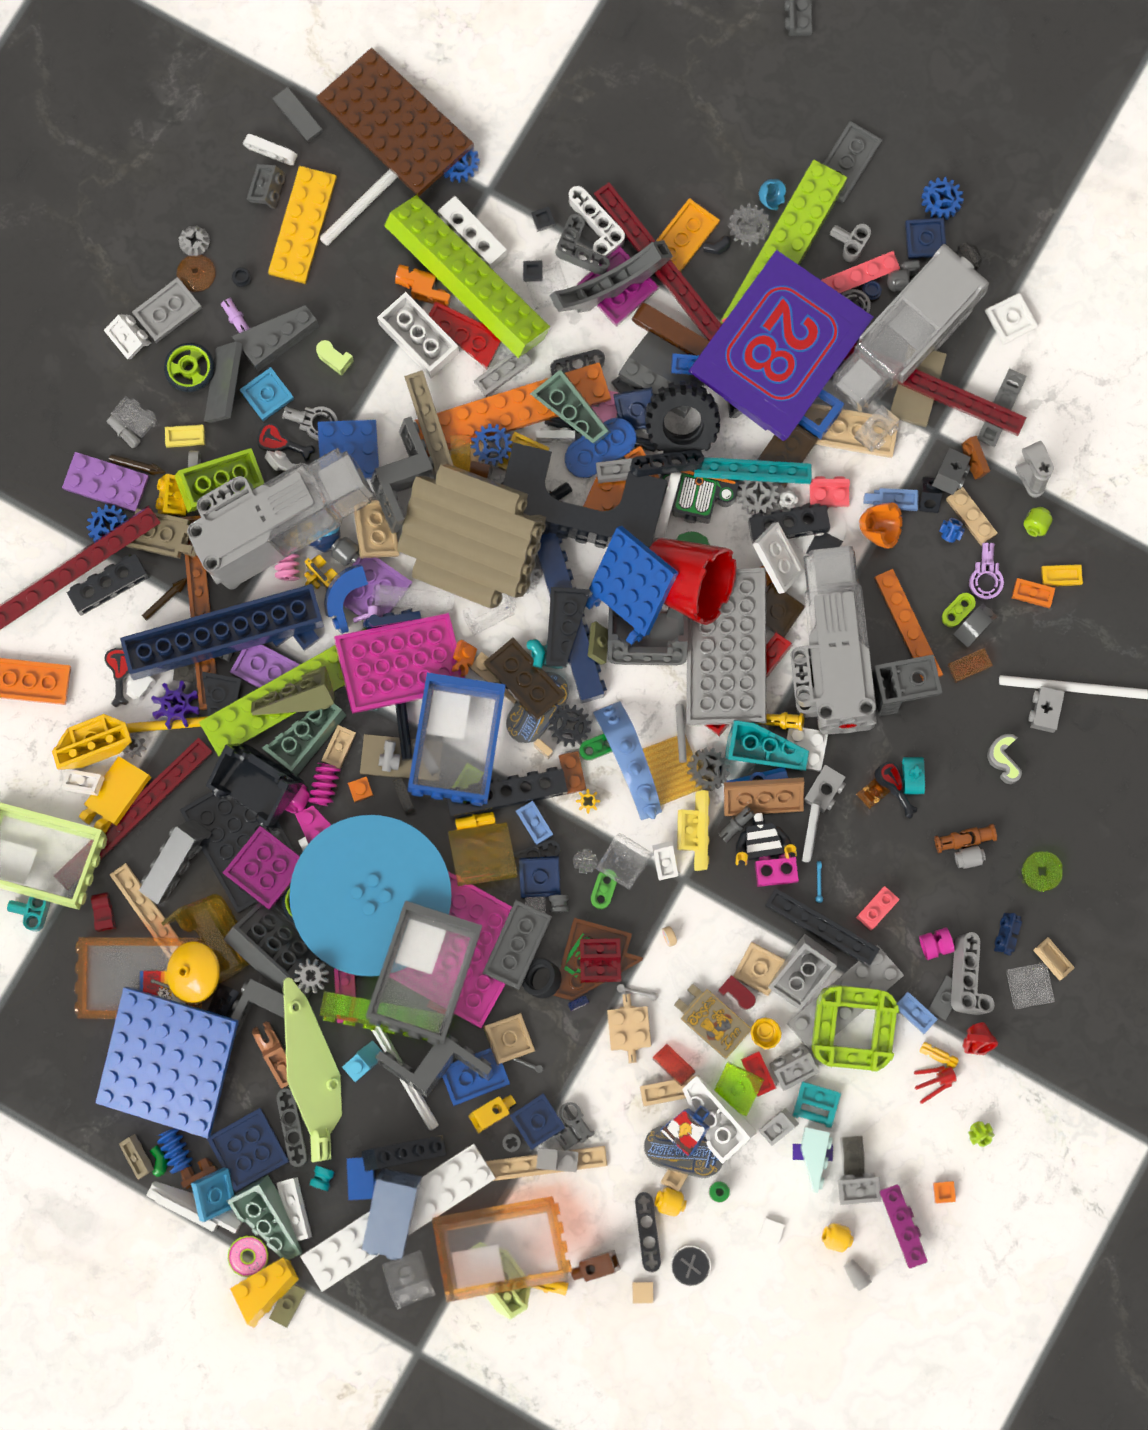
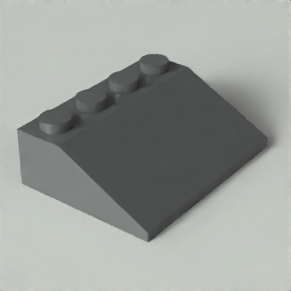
M648 331L628 357L618 377L636 390L652 387L653 394H658V389L662 386L665 389L668 388V383L674 382V385H679V381H685L687 385L694 382L697 383L698 388L701 386L705 387V384L694 375L671 373L672 353L688 354ZM679 406L670 411L685 418L691 407Z
M259 902L233 926L223 939L282 994L284 993V979L291 978L295 982L294 979L300 977V975L295 973V970H303L299 964L302 963L306 967L307 959L312 964L318 958L304 943L295 924L287 918L284 911L276 904L269 910Z

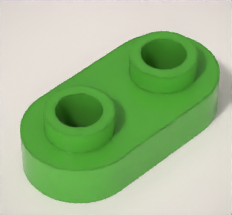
M603 870L597 877L591 895V903L597 909H605L611 902L617 883V876L611 870ZM605 877H609L611 879V882L609 884H605L603 882V879ZM599 896H603L605 898V901L603 903H599L597 901V898Z

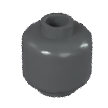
M348 537L338 538L330 549L332 557L343 566H347L350 563L354 564L360 556L358 554V544Z

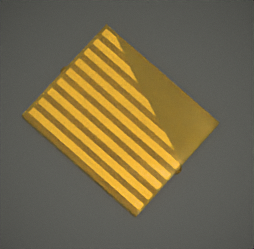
M686 735L687 762L685 763L679 762L677 736L643 749L656 787L660 806L702 790L701 785L697 788L695 787V780L690 782L692 775L687 774V771L691 769L687 767V764L692 762L689 758L693 753Z

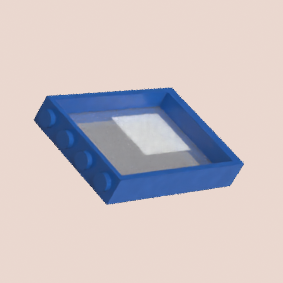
M427 672L408 784V792H412L411 795L422 797L423 794L431 795V798L443 800V797L451 798V801L463 803V800L470 801L472 805L476 806L487 804L505 684Z

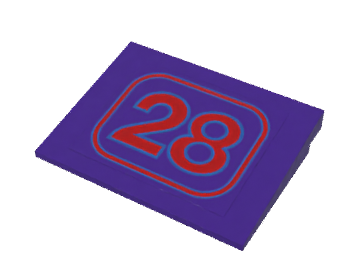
M776 250L691 366L689 372L765 431L768 429L784 441L790 436L869 325L873 316Z

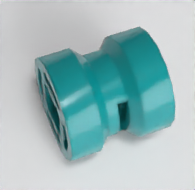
M316 1165L314 1170L315 1176L311 1179L309 1185L328 1191L330 1179L334 1177L335 1172Z

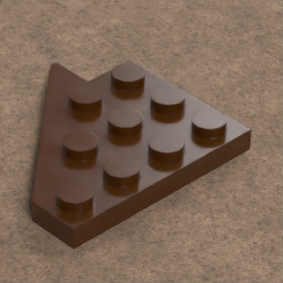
M574 918L560 967L561 984L553 996L573 1001L604 983H581L580 973L571 975L564 970L568 954L582 933L584 936L581 939L585 937L590 939L620 938L621 973L643 960V957L627 953L632 933ZM580 945L566 964L574 972L580 969V960H578L580 954L577 957L575 956L580 951Z

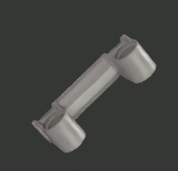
M1041 440L1023 448L1022 454L1025 462L1015 466L1016 472L1028 494L1034 498L1043 495L1047 482L1054 470V465Z

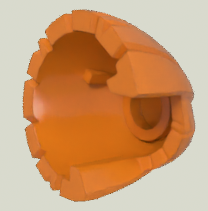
M888 502L865 510L859 518V527L863 535L880 547L893 548L897 544V539H899L902 530L900 528L902 527V517L900 516L901 510L898 508L899 506L893 502Z

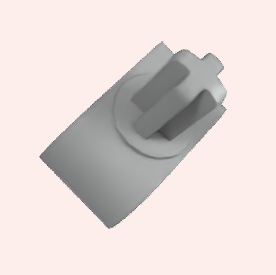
M859 224L849 233L835 225L830 235L845 243L842 255L844 260L851 263L857 261L869 241L871 230L869 226ZM857 233H864L866 237L859 238ZM853 248L857 253L850 254L847 249Z

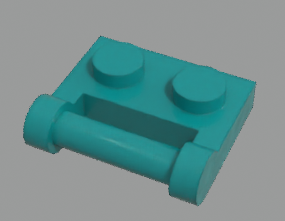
M801 1082L792 1116L797 1119L801 1117L824 1124L827 1128H831L841 1093ZM802 1103L829 1111L828 1117L801 1109Z

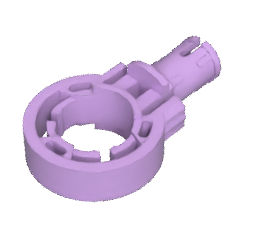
M982 543L981 563L976 562L975 570L969 578L971 592L976 597L984 600L996 597L1002 591L1004 585L1003 576L999 571V563L994 564L993 561L994 543ZM982 574H989L995 580L994 587L998 586V582L999 587L993 595L990 593L995 591V589L986 592L977 588L981 593L979 594L974 588L973 580H975V586H978V578Z

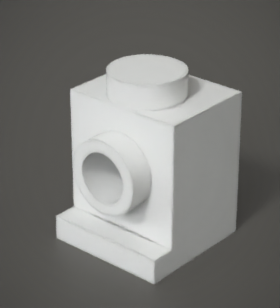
M150 676L134 681L131 678L127 683L128 691L126 694L133 700L138 698L143 701L156 684V681Z

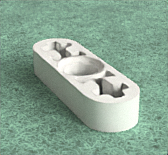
M247 134L243 145L248 149L288 165H294L297 158L295 152L251 134Z

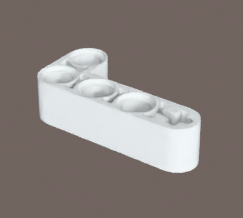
M580 186L571 188L569 191L570 206L584 218L585 222L600 237L594 243L593 251L598 253L597 250L599 248H604L606 252L601 255L608 257L619 246L622 248L625 242V234L619 225L585 189ZM593 209L595 210V212L593 214L586 213V210ZM601 222H605L608 224V226L602 228L598 224ZM613 236H619L621 239L619 241H613L611 238Z

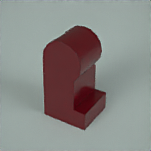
M108 892L91 895L95 931L101 932L115 929L113 907Z
M732 975L718 990L722 996L726 993L731 995L743 1010L751 1009L755 1005L756 999L753 993Z

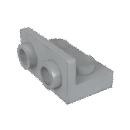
M805 1046L796 1047L791 1053L779 1056L769 1064L783 1091L819 1073L810 1052Z

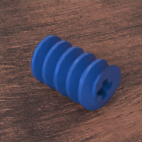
M176 1128L158 1135L161 1138L157 1141L158 1144H164L160 1149L161 1151H168L163 1156L164 1159L171 1158L167 1163V1166H174L170 1170L171 1174L192 1166L188 1163L193 1160L192 1157L186 1158L190 1151L182 1149L186 1142H179L183 1135H176L179 1131Z

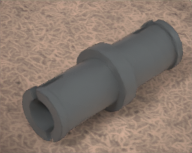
M745 806L735 818L732 817L730 823L718 833L721 838L728 833L723 838L725 842H728L738 831H742L744 829L743 826L755 816L753 811L746 816L751 810L748 806Z

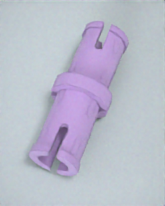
M231 298L226 299L229 307L225 301L221 303V306L229 316L228 320L231 324H234L239 333L243 332L242 328L245 331L250 329L243 319L244 315L241 311H238Z

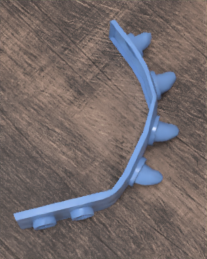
M619 701L594 711L593 714L626 780L640 819H655L656 815L662 812L658 794L638 735L626 710Z

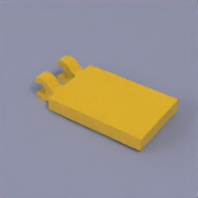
M119 756L105 774V779L98 796L90 795L84 803L87 809L83 810L79 815V818L88 825L92 823L96 814L100 815L102 818L96 821L93 827L101 829L104 833L107 832L112 823L117 826L151 779L149 774Z

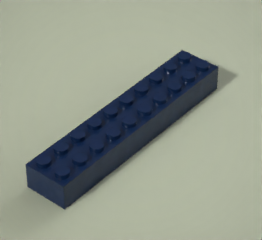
M309 584L120 638L129 675L134 681L322 628L324 624L313 586Z

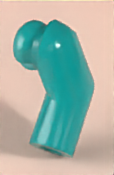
M528 640L526 644L527 649L532 650L535 654L533 666L542 668L546 651L539 640Z

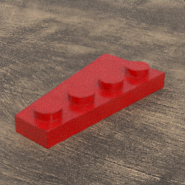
M435 301L429 313L431 319L461 349L484 368L488 369L502 342L484 324Z

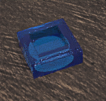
M582 996L569 1002L568 1007L572 1012L589 1004L586 996Z

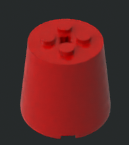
M667 538L657 539L649 549L679 572L664 605L700 624L709 625L720 616L721 611L719 610L723 603H728L736 577V560L732 559L733 551L719 546Z

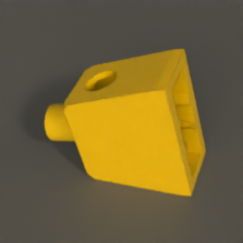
M511 1095L504 1099H501L499 1096L473 1111L468 1117L479 1134L510 1114L508 1110L517 1104ZM497 1108L499 1113L495 1114L492 1109Z

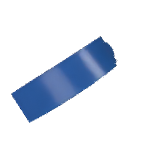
M361 564L348 567L338 573L329 584L325 594V614L328 617H335L332 619L334 628L342 634L349 632L343 611V603L346 596L352 590L368 585Z

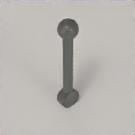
M519 1058L513 1059L518 1063L535 1069L537 1073L543 1071L541 1065L536 1066Z

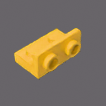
M165 474L158 480L157 490H159V498L156 500V509H158L159 514L184 517L186 515V506L175 475Z

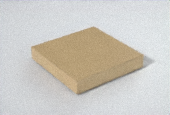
M751 941L733 977L768 996L771 992L768 986L785 959Z
M521 1013L483 1027L497 1065L535 1051Z

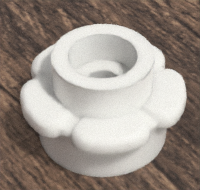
M793 491L782 492L779 496V504L785 509L790 510L798 503V497L795 496Z

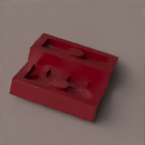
M620 938L580 939L581 983L621 982Z

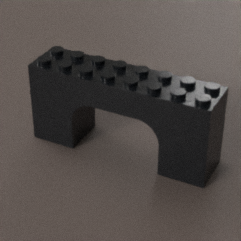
M513 443L503 485L528 494L527 507L523 513L529 516L542 515L546 517V527L542 534L550 532L556 534V537L561 539L569 537L575 539L578 543L586 544L589 542L593 543L595 547L604 549L608 547L616 528L623 526L648 548L651 547L667 480L652 476H635L629 471L619 505L609 511H598L554 499L548 493L545 486L552 452Z

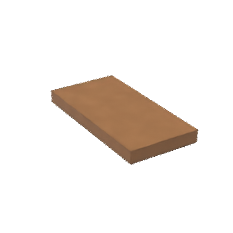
M804 777L724 782V816H737L745 806L751 809L746 815L751 811L755 814L804 811Z

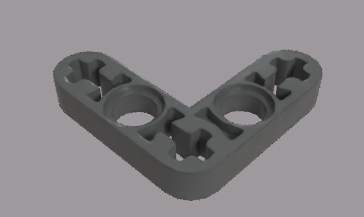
M578 214L570 215L555 249L556 256L599 275L606 273L610 265L607 257L577 245L585 225L584 218ZM574 223H577L576 229L572 228ZM567 234H570V235H572L575 239H572V240H571V239H568V238L566 237V235H567ZM578 255H584L587 260H581Z

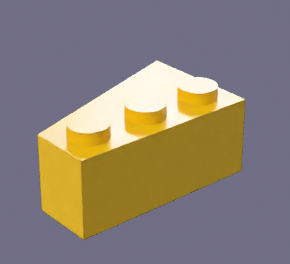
M283 1257L231 1287L230 1290L246 1324L255 1328L258 1321L272 1309L271 1307L288 1292L299 1278L291 1262Z

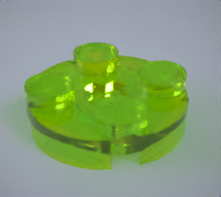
M1042 851L1031 854L1025 860L1021 873L1024 881L1030 888L1044 892L1055 888L1060 883L1063 867L1056 855ZM1045 866L1047 868V876H1040L1038 874V867L1043 868Z

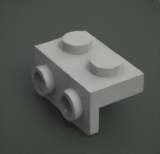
M875 1173L863 1174V1178L856 1179L855 1175L842 1176L843 1180H838L840 1205L881 1201L880 1177H875Z

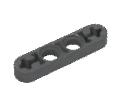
M282 1089L277 1094V1104L288 1159L292 1166L301 1167L307 1162L308 1156L298 1106L291 1090ZM284 1092L287 1095H291V1099L288 1102L289 1106L294 1105V1109L282 1110V1107H286L285 1101H281ZM288 1112H293L296 1116L295 1121L291 1124H288L284 1119L285 1114ZM291 1132H297L300 1136L299 1141L295 1144L291 1143L288 1139ZM302 1145V1149H298L299 1155L304 1156V1159H301V1163L298 1164L297 1161H293L296 1153L295 1150L291 1151L290 1147Z

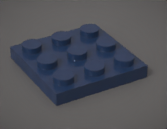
M261 1108L207 1138L222 1168H228L235 1192L289 1162Z

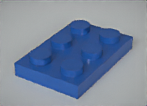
M491 1048L474 1054L479 1060L482 1057L491 1063L493 1076L489 1081L459 1060L453 1062L444 1074L443 1079L453 1106L510 1084L503 1063L497 1065Z

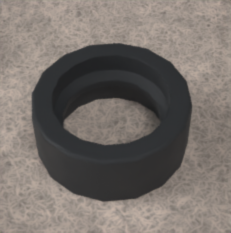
M534 959L530 964L522 986L526 992L536 998H549L560 987L562 980L561 972L558 966L546 959ZM546 967L550 971L549 982L544 988L537 990L533 987L534 975L539 969Z

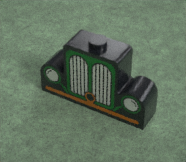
M694 470L680 472L681 478L672 515L684 518V521L689 523H696V521L706 524L710 523L715 501L722 507H729L734 504L740 480L694 477ZM671 473L660 475V479L667 480L664 493H666Z

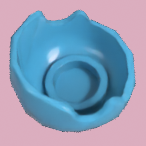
M779 179L765 181L759 190V200L768 209L778 210V205L785 202V184Z

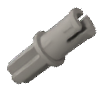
M116 414L108 418L107 423L118 433V437H122L131 448L139 445L140 439L130 430L129 425H125Z

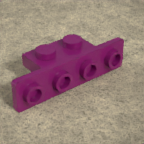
M896 1184L880 1190L881 1198L908 1268L911 1269L927 1263L928 1260L919 1239L921 1237L920 1230L917 1225L914 1226L912 1209L906 1205L899 1185Z

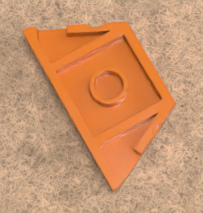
M596 477L583 507L598 511L614 509L621 502L626 480L598 484V478Z

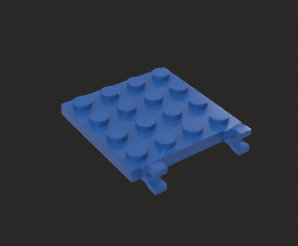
M619 526L613 534L589 587L592 595L588 598L586 607L590 610L593 608V605L598 607L601 601H603L634 627V630L630 632L626 639L627 642L633 645L636 640L640 642L643 636L650 634L679 572L623 526Z

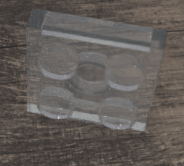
M1045 963L1006 970L1014 1010L1055 1002L1048 967Z

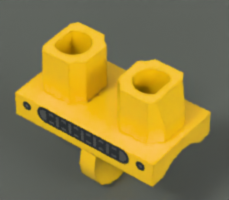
M320 554L312 560L308 558L304 561L309 570L314 574L311 575L309 572L304 574L308 579L305 585L312 584L316 589H319L321 585L318 583V580H320L328 588L331 581L337 575L336 571L333 568H330L325 574L320 571L327 564Z

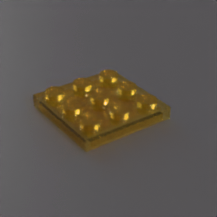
M507 823L448 831L458 886L517 877Z

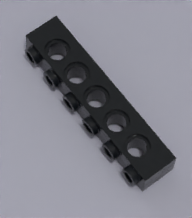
M551 767L546 769L544 773L532 771L526 773L527 776L520 778L519 775L507 777L505 781L493 779L490 782L489 789L492 799L488 800L487 804H483V806L466 805L453 802L451 798H446L450 819L567 795L568 790L563 769ZM540 780H548L550 787L542 788L539 784ZM474 783L468 785L469 788L461 790L460 787H455L449 790L481 794L482 785ZM527 783L530 785L531 790L523 792L520 789V785ZM508 787L512 794L506 797L501 794L500 790Z

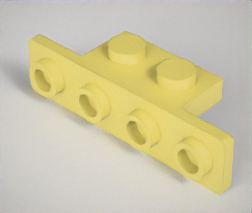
M708 790L695 793V810H678L677 850L695 851V871L707 870L709 864L708 825L710 818L708 816V806L710 798Z

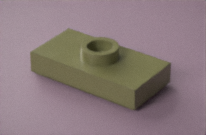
M595 621L591 623L588 657L602 665L607 660L608 629Z
M294 1284L282 1298H279L269 1319L287 1328L307 1290Z

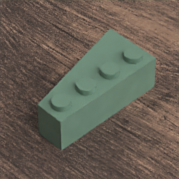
M332 704L327 709L309 711L300 721L297 720L292 724V727L283 734H279L275 737L274 741L266 744L262 749L287 770L298 776L337 728V725L346 717V714L335 704Z

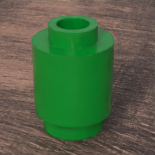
M714 1182L709 1187V1196L713 1201L724 1202L728 1199L730 1190L727 1184ZM718 1188L723 1189L722 1196L716 1195V1190Z

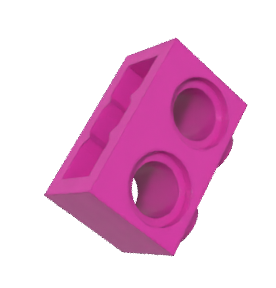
M790 854L789 859L785 855H779V859L772 860L771 856L760 857L759 861L755 862L757 887L791 884L799 881L796 857H791ZM781 865H790L791 873L784 874L781 871ZM763 866L771 868L772 874L770 876H764L761 873Z

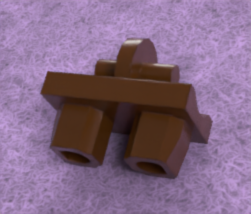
M204 1158L197 1162L201 1172L196 1175L192 1167H187L180 1171L183 1179L181 1182L183 1188L187 1190L192 1188V1182L218 1170L209 1158Z

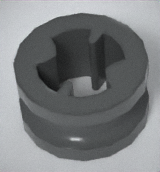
M508 1134L503 1139V1147L509 1152H515L520 1148L521 1140L516 1134ZM515 1137L517 1139L515 1142H518L517 1146H512L511 1149L508 1148L506 1140Z

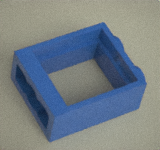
M822 389L817 397L831 405L832 409L821 424L817 425L805 416L798 423L799 426L820 440L840 415L845 403Z

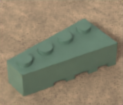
M561 369L530 393V395L593 444L599 443L611 433Z

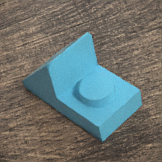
M371 1041L360 1049L342 1068L354 1082H357L378 1063L375 1057L380 1051H383L374 1041Z

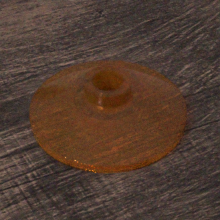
M203 255L187 256L180 262L177 268V277L189 291L199 292L207 289L213 283L215 268L211 260ZM197 268L198 272L192 273V270Z

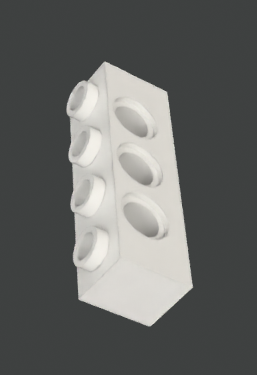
M456 196L438 210L439 218L491 269L495 268L507 257V249ZM459 218L462 219L463 222L461 224H455L454 220ZM469 232L476 233V236L472 238L467 237L466 235ZM483 245L489 247L487 251H481L479 248Z

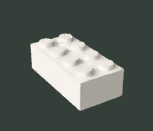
M406 292L377 317L379 325L430 378L435 376L459 354L458 345Z

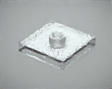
M559 261L543 266V281L525 282L535 310L552 305L553 301L549 295L554 291L568 288Z

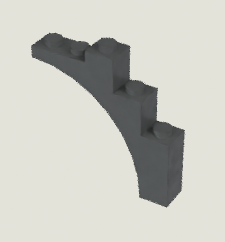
M665 241L652 242L642 251L612 270L577 286L554 291L549 296L558 312L577 310L580 313L591 311L603 299L617 297L631 284L643 283L673 256Z

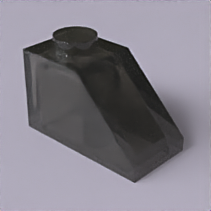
M863 1136L841 1137L843 1175H855V1178L863 1177Z

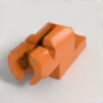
M399 264L395 284L408 289L412 288V299L434 304L436 301L449 307L451 302L450 294L442 289L434 290L436 276L414 268L409 273V266Z

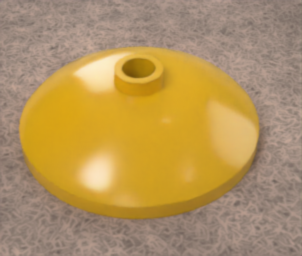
M200 942L184 943L173 952L167 965V982L170 990L179 1000L187 1003H198L207 999L213 993L217 986L220 972L215 953L210 947Z

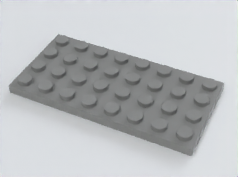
M736 569L731 596L728 603H723L719 610L721 611L720 616L709 625L700 624L688 617L687 725L733 724L734 720L753 722L755 724L766 723V569Z

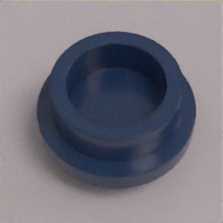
M869 281L864 284L862 292L868 296L869 300H875L880 297L882 288L878 282Z

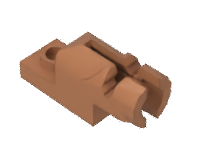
M264 1022V1030L269 1041L263 1040L257 1026L253 1028L252 1034L262 1051L266 1063L282 1089L288 1085L286 1051L270 1022Z

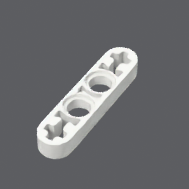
M674 472L670 475L652 543L659 538L665 537L681 478L680 472Z

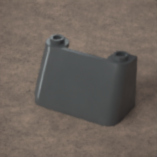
M609 607L608 661L617 665L677 666L686 662L688 646L687 616L669 607L667 614L659 613L650 634L643 636L640 642L636 640L631 645L626 639L630 632L634 630V627Z

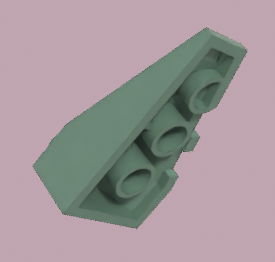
M268 1175L251 1183L227 1200L237 1218L242 1223L245 1221L253 1229L252 1232L256 1236L259 1234L267 1242V1246L280 1258L284 1257L290 1260L302 1253L279 1192Z

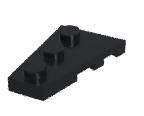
M202 672L209 717L237 701L241 679Z

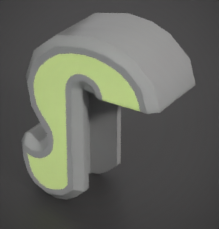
M1004 734L998 737L988 748L987 753L990 765L1004 771L1000 775V779L1007 784L1016 783L1022 775V770L1004 752L1018 738L1013 734Z

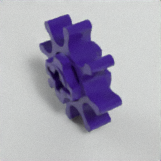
M180 681L179 688L174 691L169 690L167 683H163L162 686L166 691L165 696L161 698L151 697L154 704L161 705L158 711L152 713L154 719L157 720L161 716H167L168 720L165 723L167 729H171L173 721L177 719L182 720L184 727H188L189 724L185 716L191 712L197 715L200 714L198 707L190 706V702L198 698L197 691H193L191 694H184L183 691L186 688L184 681Z

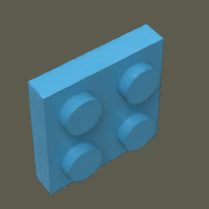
M271 367L240 389L242 395L262 421H265L294 400L293 395Z
M221 1168L191 1183L199 1221L206 1222L232 1209L227 1202L229 1198L234 1196L228 1168Z

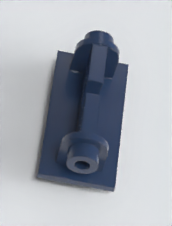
M1004 913L1000 921L999 934L995 940V952H1004V954L1011 956L1012 952L1015 951L1017 938L1011 936L1012 933L1019 935L1022 924L1021 916L1015 913Z

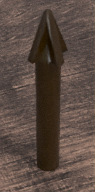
M112 454L109 458V462L151 473V475L166 473L153 463L150 465Z
M187 578L173 583V586L141 616L146 621L149 620L177 592L181 593Z

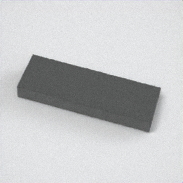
M288 87L273 97V101L307 143L323 132L322 128Z

